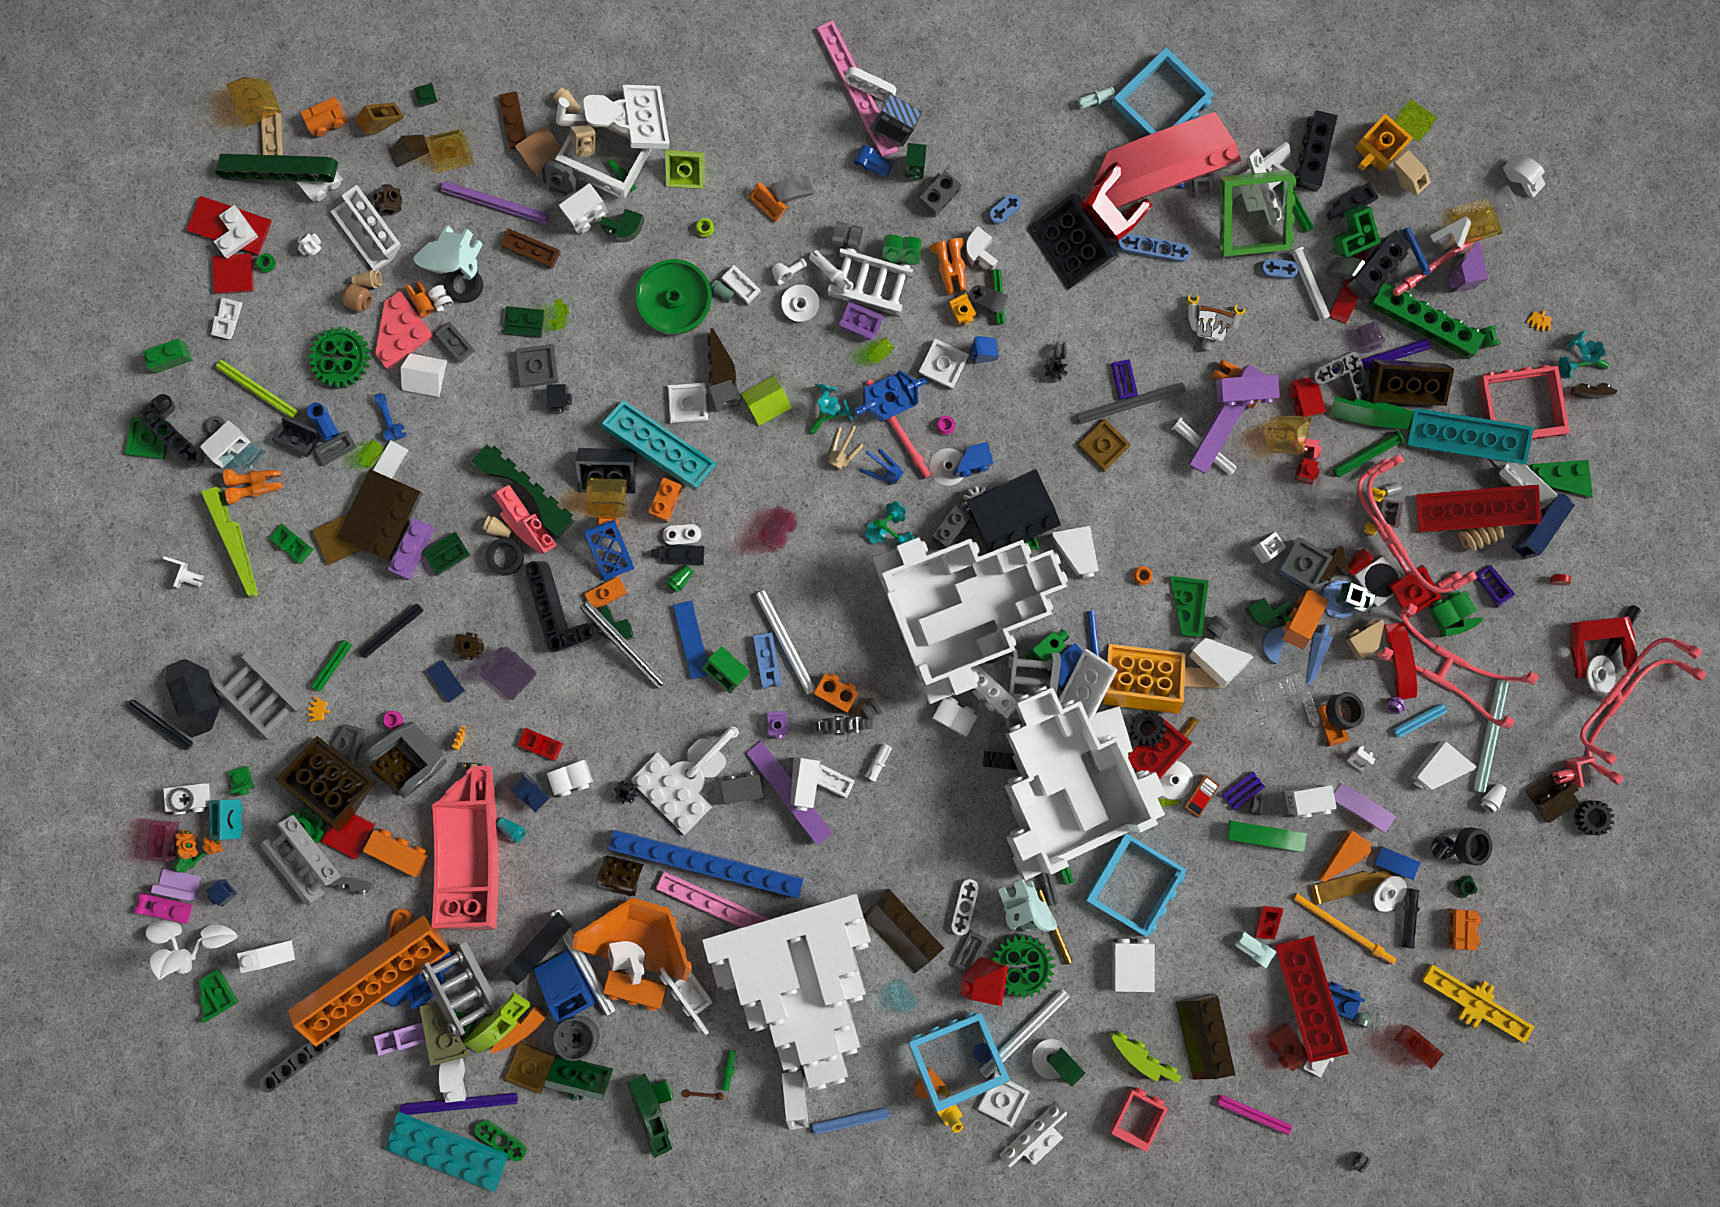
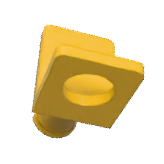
M946 1086L936 1092L937 1096L945 1094L946 1098L951 1097ZM957 1105L937 1112L945 1125H950L953 1133H958L963 1129V1124L959 1119L963 1115Z

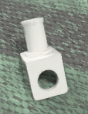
M163 556L162 559L181 565L173 587L180 588L183 582L201 587L202 582L195 579L203 581V575L188 571L187 563Z

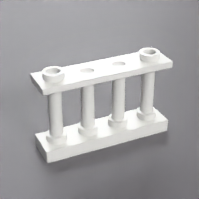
M841 248L840 257L844 258L841 271L845 277H847L852 260L862 263V267L853 290L845 293L837 284H830L828 296L900 316L903 305L898 300L905 277L912 278L913 269H910V266L906 264L897 265L856 253L851 248ZM869 266L880 268L875 289L871 295L863 294L864 292L862 291ZM888 271L898 274L892 298L889 301L881 299L882 297L880 296Z

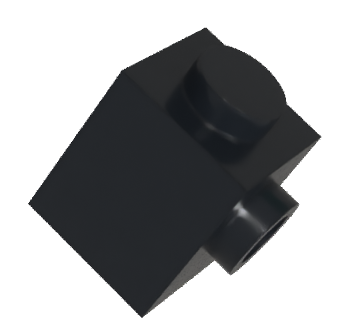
M547 385V408L555 414H562L564 410H569V405H572V395L569 393L567 385Z

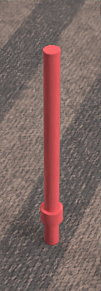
M1475 233L1467 238L1462 248L1457 245L1428 265L1431 272L1480 239L1479 234ZM1421 270L1414 276L1407 277L1402 281V284L1392 290L1393 294L1398 296L1405 290H1410L1427 275H1424Z
M871 379L867 381L865 384L867 386H870L874 383ZM895 416L889 418V423L911 456L913 465L919 469L924 479L931 476L924 464V459L921 455H918Z

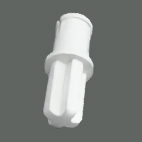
M885 743L881 744L875 758L871 759L872 763L865 777L876 782L882 767L886 766L884 763L892 750L891 746Z

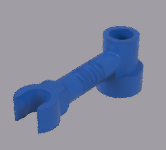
M375 394V400L381 410L387 430L383 431L385 440L388 442L396 438L402 439L406 437V432H402V430H405L403 424H393L385 394Z

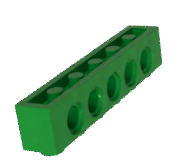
M1384 283L1378 287L1379 291L1373 297L1368 307L1468 359L1476 355L1485 335L1480 333V330L1464 325L1463 321L1447 316L1444 311L1430 307L1425 301L1416 300L1410 293L1402 292L1395 296L1392 290L1396 287L1390 283ZM1390 298L1394 299L1397 305H1393L1390 302ZM1407 307L1413 310V314L1407 311ZM1424 316L1430 319V323L1424 320ZM1441 325L1447 328V332L1441 329ZM1458 333L1463 336L1464 341L1458 338Z

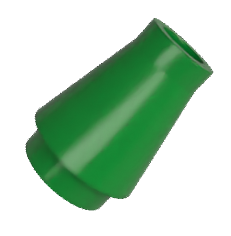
M685 565L668 577L667 586L675 593L682 591L694 571Z

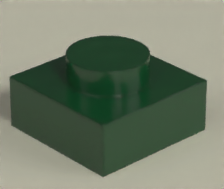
M432 83L414 88L420 107L438 102Z

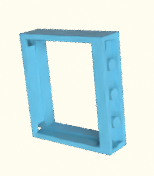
M1167 47L1113 98L1111 103L1144 137L1156 133V131L1126 100L1165 62L1202 96L1173 126L1196 119L1200 115L1198 112L1201 109L1206 110L1212 103L1211 99L1214 93Z
M1125 833L1121 835L1086 895L1085 900L1148 937L1149 934L1151 935L1156 930L1158 918H1162L1166 913L1167 908L1165 906L1168 901L1174 899L1177 893L1175 891L1178 884L1181 885L1183 883L1186 869ZM1129 843L1175 870L1143 927L1096 900Z
M976 1012L965 1015V1020L958 1022V1019L947 1023L948 1027L943 1029L936 1027L929 1030V1035L922 1037V1034L910 1038L912 1042L908 1043V1047L935 1113L1010 1081L982 1013L976 1015ZM978 1022L1000 1076L939 1101L917 1046Z

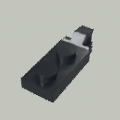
M1367 183L1338 199L1333 204L1334 209L1330 210L1326 216L1329 221L1338 216L1340 219H1343L1345 217L1344 212L1359 205L1368 206L1379 198L1370 183Z
M666 544L661 545V549H651V557L661 558V563L704 565L705 546Z

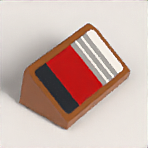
M1202 775L1184 803L1183 808L1199 818L1220 785L1207 775Z

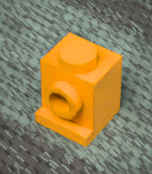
M967 293L949 301V308L958 325L964 324L966 326L974 321L973 318L976 317V312L968 299ZM965 307L967 312H961L960 308Z

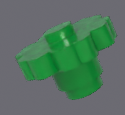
M300 808L297 813L289 814L288 818L294 815L315 843L321 841L325 834L322 828L325 822L308 808Z

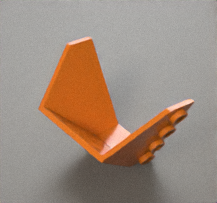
M632 897L626 902L620 903L612 911L606 912L603 917L592 921L589 926L578 930L573 936L572 949L609 959V944L628 941L637 944L644 951L643 967L645 970L662 974L660 968L664 967L670 977L686 982L689 973H691V963L687 961L686 948L682 946L681 933L676 928V918L672 916L670 908Z

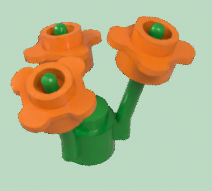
M189 830L178 831L175 835L178 849L172 867L182 873L186 872L189 867L194 868L196 863L207 853L214 855L217 851H223L220 840H209V838L204 837V843L202 844L204 851L197 856L198 851L195 848L196 842L194 840L197 836H194V833Z

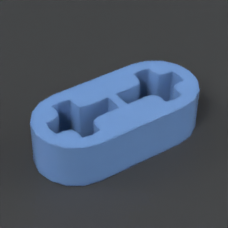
M1014 194L1004 198L992 208L990 212L991 222L997 225L1004 223L1020 209L1021 199ZM1009 200L1012 202L1016 201V207L1006 208L1009 205ZM1002 210H1004V212L1001 215L1002 219H1000L999 217L996 219L994 218L995 212L1000 213Z
M1268 259L1262 264L1261 271L1267 277L1292 279L1298 273V266L1293 261ZM1272 264L1273 268L1278 269H1273L1272 272H1269V269L1266 267ZM1288 266H1290L1291 270L1294 271L1291 272L1289 275L1288 271L1281 269H1286Z

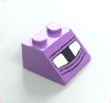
M1480 242L1475 243L1463 253L1449 274L1448 285L1452 288L1453 293L1475 289L1488 279Z

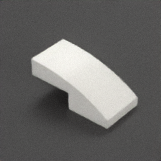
M221 298L218 316L214 317L211 335L226 339L232 338L243 302Z

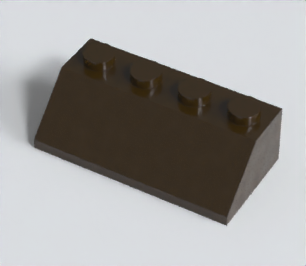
M1372 359L1369 375L1372 401L1447 406L1454 368L1445 363Z
M890 889L863 914L864 919L914 973L931 962L944 949L943 945Z
M1213 993L1176 1001L1193 1080L1220 1079L1236 1075L1219 997Z

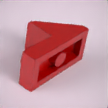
M1257 907L1258 921L1255 929V938L1275 940L1283 908Z

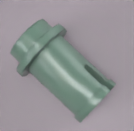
M715 280L711 286L712 293H716L727 302H730L735 292L721 284L722 281L718 282Z

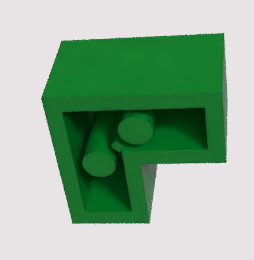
M1363 205L1344 212L1348 231L1332 237L1336 254L1346 258L1381 243L1372 209Z

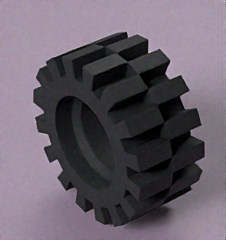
M1144 710L1142 714L1138 712L1136 714L1137 717H1133L1131 719L1132 723L1129 725L1131 728L1130 733L1135 742L1142 747L1147 746V748H1151V745L1156 747L1158 742L1161 744L1163 742L1162 738L1165 739V732H1167L1162 717L1151 710H1148V713ZM1145 723L1154 724V733L1148 736L1141 733L1142 725Z
M984 751L983 767L1017 770L1012 757L1015 754Z
M1590 800L1578 805L1579 809L1576 808L1575 812H1577V815H1574V818L1577 821H1575V824L1579 825L1578 829L1583 831V833L1600 836L1608 833L1606 830L1612 829L1610 824H1614V821H1611V818L1615 817L1614 814H1610L1613 810L1607 808L1608 804L1602 803V801ZM1595 810L1599 813L1600 821L1597 825H1591L1588 822L1587 817L1590 811Z

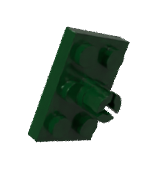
M556 1054L546 1077L544 1087L568 1092V1097L573 1101H577V1095L579 1101L584 1096L602 1101L611 1079L613 1068L581 1060H565Z

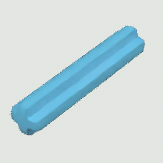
M1438 704L1395 727L1393 732L1396 737H1402L1447 713V709L1444 704Z

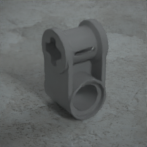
M975 285L970 291V297L974 302L986 306V308L997 313H1002L1008 295L981 285Z

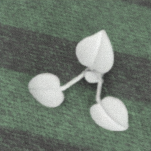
M169 920L154 922L147 927V939L152 943L158 944L165 943L170 939L174 950L162 949L155 952L150 958L151 970L159 981L175 971L181 974L188 973L192 969V960L196 959V953L201 943L205 948H217L235 940L238 935L230 928L222 925L207 926L201 931L200 935L202 938L198 939L191 954L186 949L178 950L174 937L182 932L179 923Z

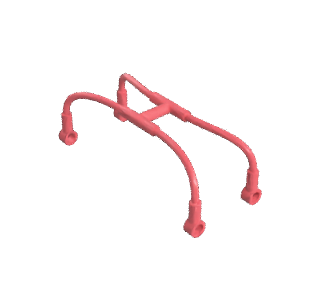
M1401 454L1396 455L1390 460L1387 457L1366 470L1357 483L1358 497L1376 525L1378 533L1393 557H1396L1405 574L1410 571L1403 559L1416 578L1426 588L1437 593L1456 590L1477 578L1473 570L1463 575V577L1459 571H1456L1437 583L1436 587L1429 584L1412 564L1402 543L1390 524H1387L1372 494V483L1375 477L1403 462V457ZM1368 476L1370 477L1367 482V495L1378 519L1368 506L1362 493V483Z
M1409 603L1407 607L1402 608L1400 616L1408 629L1423 643L1434 649V652L1446 658L1437 674L1417 665L1416 670L1451 692L1454 691L1492 723L1509 730L1514 724V719L1509 716L1499 720L1493 718L1472 698L1458 689L1456 685L1444 679L1452 662L1481 675L1505 681L1534 685L1539 676L1530 671L1527 675L1521 677H1511L1476 668L1443 647L1436 646L1411 625L1406 615L1412 617L1417 611V606ZM1385 647L1383 651L1377 653V657L1393 662L1391 657L1393 650Z
M1660 638L1650 643L1641 652L1627 673L1623 674L1602 700L1603 703L1583 725L1580 731V740L1587 747L1586 756L1592 757V752L1610 765H1613L1617 760L1614 754L1593 745L1607 720L1617 712L1632 693L1636 684L1651 669L1661 664H1673L1679 666V669L1691 674L1699 681H1702L1707 675L1702 669L1694 668L1684 662L1681 663L1673 659H1661L1648 665L1621 692L1622 688L1630 680L1632 673L1653 647L1660 643H1671L1694 659L1700 656L1702 650L1694 645L1690 646L1672 638ZM1615 699L1587 742L1585 733L1588 727L1603 709ZM1594 761L1589 762L1597 772L1606 776L1617 785L1624 779L1617 772H1612L1602 765L1599 766Z

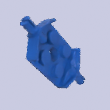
M899 370L896 374L875 384L866 385L863 388V404L854 408V413L858 416L866 412V414L869 413L878 421L883 422L916 406L919 403L918 388L927 384L928 381L925 376L914 380ZM885 395H891L893 402L886 401Z

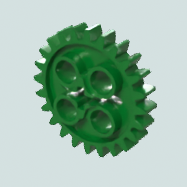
M339 326L337 331L331 327V333L323 330L324 336L322 337L318 334L319 341H312L315 347H309L313 354L308 355L313 360L308 363L311 367H314L311 372L316 374L315 377L318 380L322 379L321 382L325 385L328 383L330 387H334L335 383L338 388L342 387V383L347 388L349 387V382L356 385L355 379L362 380L360 374H367L364 368L370 367L366 362L372 359L369 355H366L371 352L369 348H365L368 343L363 341L364 337L362 335H358V332L355 330L351 332V329L348 327L343 330ZM334 344L333 350L327 352L328 346ZM353 344V349L346 352L347 346ZM333 363V368L327 370V365ZM352 363V368L346 371V365Z
M1023 934L1020 935V939L1013 935V941L1005 938L1007 944L999 943L1002 949L1001 951L995 949L998 957H992V960L1005 966L1009 964L1021 965L1023 961L1026 965L1040 964L1039 968L1025 967L1024 971L1019 967L1008 968L1005 988H1008L1007 994L1010 995L1013 991L1014 997L1017 998L1019 993H1021L1023 999H1025L1026 993L1033 998L1034 991L1040 995L1039 988L1042 987L1046 990L1047 988L1044 983H1051L1048 975H1054L1050 968H1054L1055 965L1049 963L1054 957L1047 956L1051 950H1044L1046 945L1044 942L1038 945L1039 938H1035L1032 941L1030 934L1027 939H1025ZM1012 951L1018 953V958L1015 961L1008 960V954ZM1031 951L1037 952V958L1034 961H1029L1027 958ZM1012 971L1018 972V978L1015 981L1008 979V975ZM1031 971L1038 973V977L1034 981L1028 979V974Z

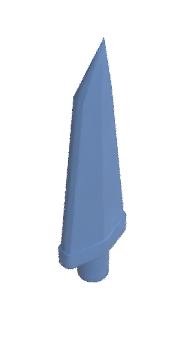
M1322 624L1320 633H1313L1306 686L1315 680L1333 637L1328 636L1330 628L1328 625Z

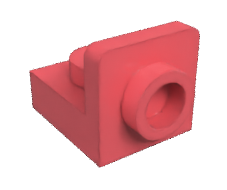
M1296 437L1292 441V448H1297L1298 452L1306 453L1310 450V460L1315 461L1321 454L1320 440Z

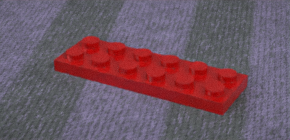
M1539 484L1416 494L1419 533L1542 524Z
M1314 936L1275 945L1309 1062L1312 1063L1349 1054Z

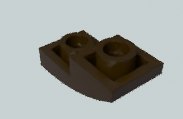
M1580 383L1572 387L1570 394L1582 398L1601 399L1616 394L1618 390L1611 388L1612 386L1607 383H1599L1592 388L1588 384Z

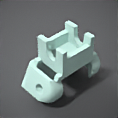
M445 225L438 241L428 242L414 256L415 263L423 269L438 274L460 269L464 274L463 278L470 280L477 272V260L475 258L483 244L476 240L474 245L470 246L469 243L473 234L468 229H464L462 234L453 233L454 231Z
M1022 879L1014 883L1015 889L1007 891L1006 887L998 890L1005 907L1004 911L1007 912L1006 922L1011 930H1016L1019 926L1025 932L1038 928L1047 932L1056 929V920L1046 902L1039 900L1033 881L1025 884ZM1016 914H1019L1018 921L1015 920Z

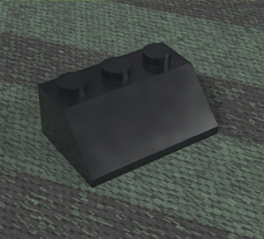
M578 448L575 460L578 492L636 494V451L633 449Z

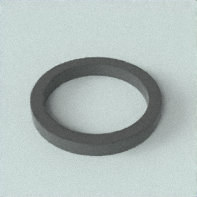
M180 787L170 793L168 802L174 811L184 812L192 807L194 796L189 789ZM178 790H184L190 795V803L185 809H177L172 803V797Z

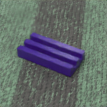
M1130 359L1111 363L1119 400L1138 396ZM1125 364L1127 366L1133 393H1129L1126 376L1123 368V365ZM1116 366H1119L1122 382L1125 390L1124 395L1122 393Z
M1252 771L1222 795L1233 810H1236L1265 788V786L1257 778L1254 771ZM1249 779H1254V781H1252L1250 784L1244 787L1241 791H1239L1233 797L1229 798L1228 795H1230L1232 792H1234L1236 789H1238L1240 786L1246 783ZM1258 784V787L1256 789H1254L1252 792H1250L1248 795L1242 798L1239 802H1237L1236 804L1233 803L1237 798H1239L1241 795H1243L1245 792L1251 789L1254 785Z

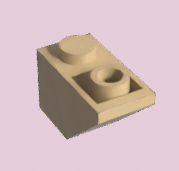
M590 124L571 127L570 138L576 157H588L595 153L596 134Z
M1405 149L1393 160L1397 178L1402 189L1418 195L1431 183L1427 169L1408 149Z
M1372 619L1364 624L1367 629L1361 631L1356 629L1348 634L1349 638L1345 641L1357 660L1363 659L1379 649L1384 627L1383 619L1377 621Z

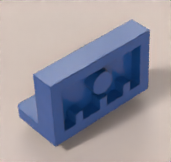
M1331 981L1329 988L1337 1013L1355 1020L1360 1003H1364L1365 999L1360 997L1361 993L1352 989L1346 992L1341 990L1342 985Z

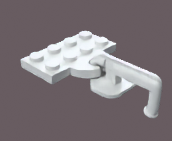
M623 85V99L612 102L603 95H588L583 100L585 114H565L569 102L565 98H559L556 123L560 126H580L590 124L591 127L612 126L620 132L629 133L631 148L669 149L670 143L660 86Z
M730 727L714 744L707 739L697 740L688 749V761H680L672 766L659 753H656L631 779L632 783L638 785L637 788L686 835L712 808L699 794L704 785V777H715L724 769L726 758L719 750L731 738L737 737L738 729Z

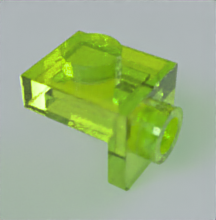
M562 298L554 300L558 318L547 320L548 326L554 330L565 328L564 325L569 324L567 315H570L569 306L564 304Z

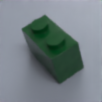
M908 143L905 177L910 181L923 179L927 147L925 144Z

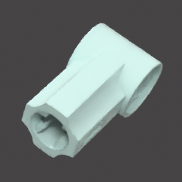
M1244 931L1239 935L1234 944L1264 968H1267L1276 954L1275 950L1263 942L1260 943Z

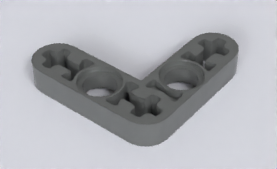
M1346 352L1311 370L1309 374L1310 381L1318 385L1328 383L1345 375L1353 402H1355L1356 398L1360 399L1362 393H1364V396L1361 400L1370 402L1371 389L1359 354ZM1334 363L1338 365V371L1335 374L1332 372V365ZM1325 372H1326V374L1320 376L1319 379H1317V376L1319 375V373H1325ZM1357 373L1359 375V381L1355 384L1353 381V376Z

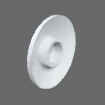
M806 285L790 287L782 297L783 312L789 319L796 322H805L812 319L819 309L817 293ZM803 302L804 307L799 308L797 303Z
M951 448L941 449L936 452L929 464L930 474L933 479L945 486L959 483L963 478H960V475L953 476V471L962 454ZM946 463H951V464H952V468H951V469H947V468L945 467V464H946Z
M1599 655L1592 658L1586 673L1588 684L1598 694L1608 693L1615 684V667L1606 656Z
M1176 761L1160 779L1166 793L1163 796L1168 799H1180L1190 792L1193 785V776L1185 764ZM1174 776L1178 778V783L1176 784L1172 782Z
M1398 876L1385 879L1374 893V906L1383 912L1393 910L1395 904L1402 902L1406 895V882Z
M1046 1039L1035 1047L1032 1054V1063L1036 1072L1047 1079L1061 1077L1047 1061V1057L1050 1054H1055L1061 1047L1071 1056L1068 1047L1063 1042L1057 1039Z

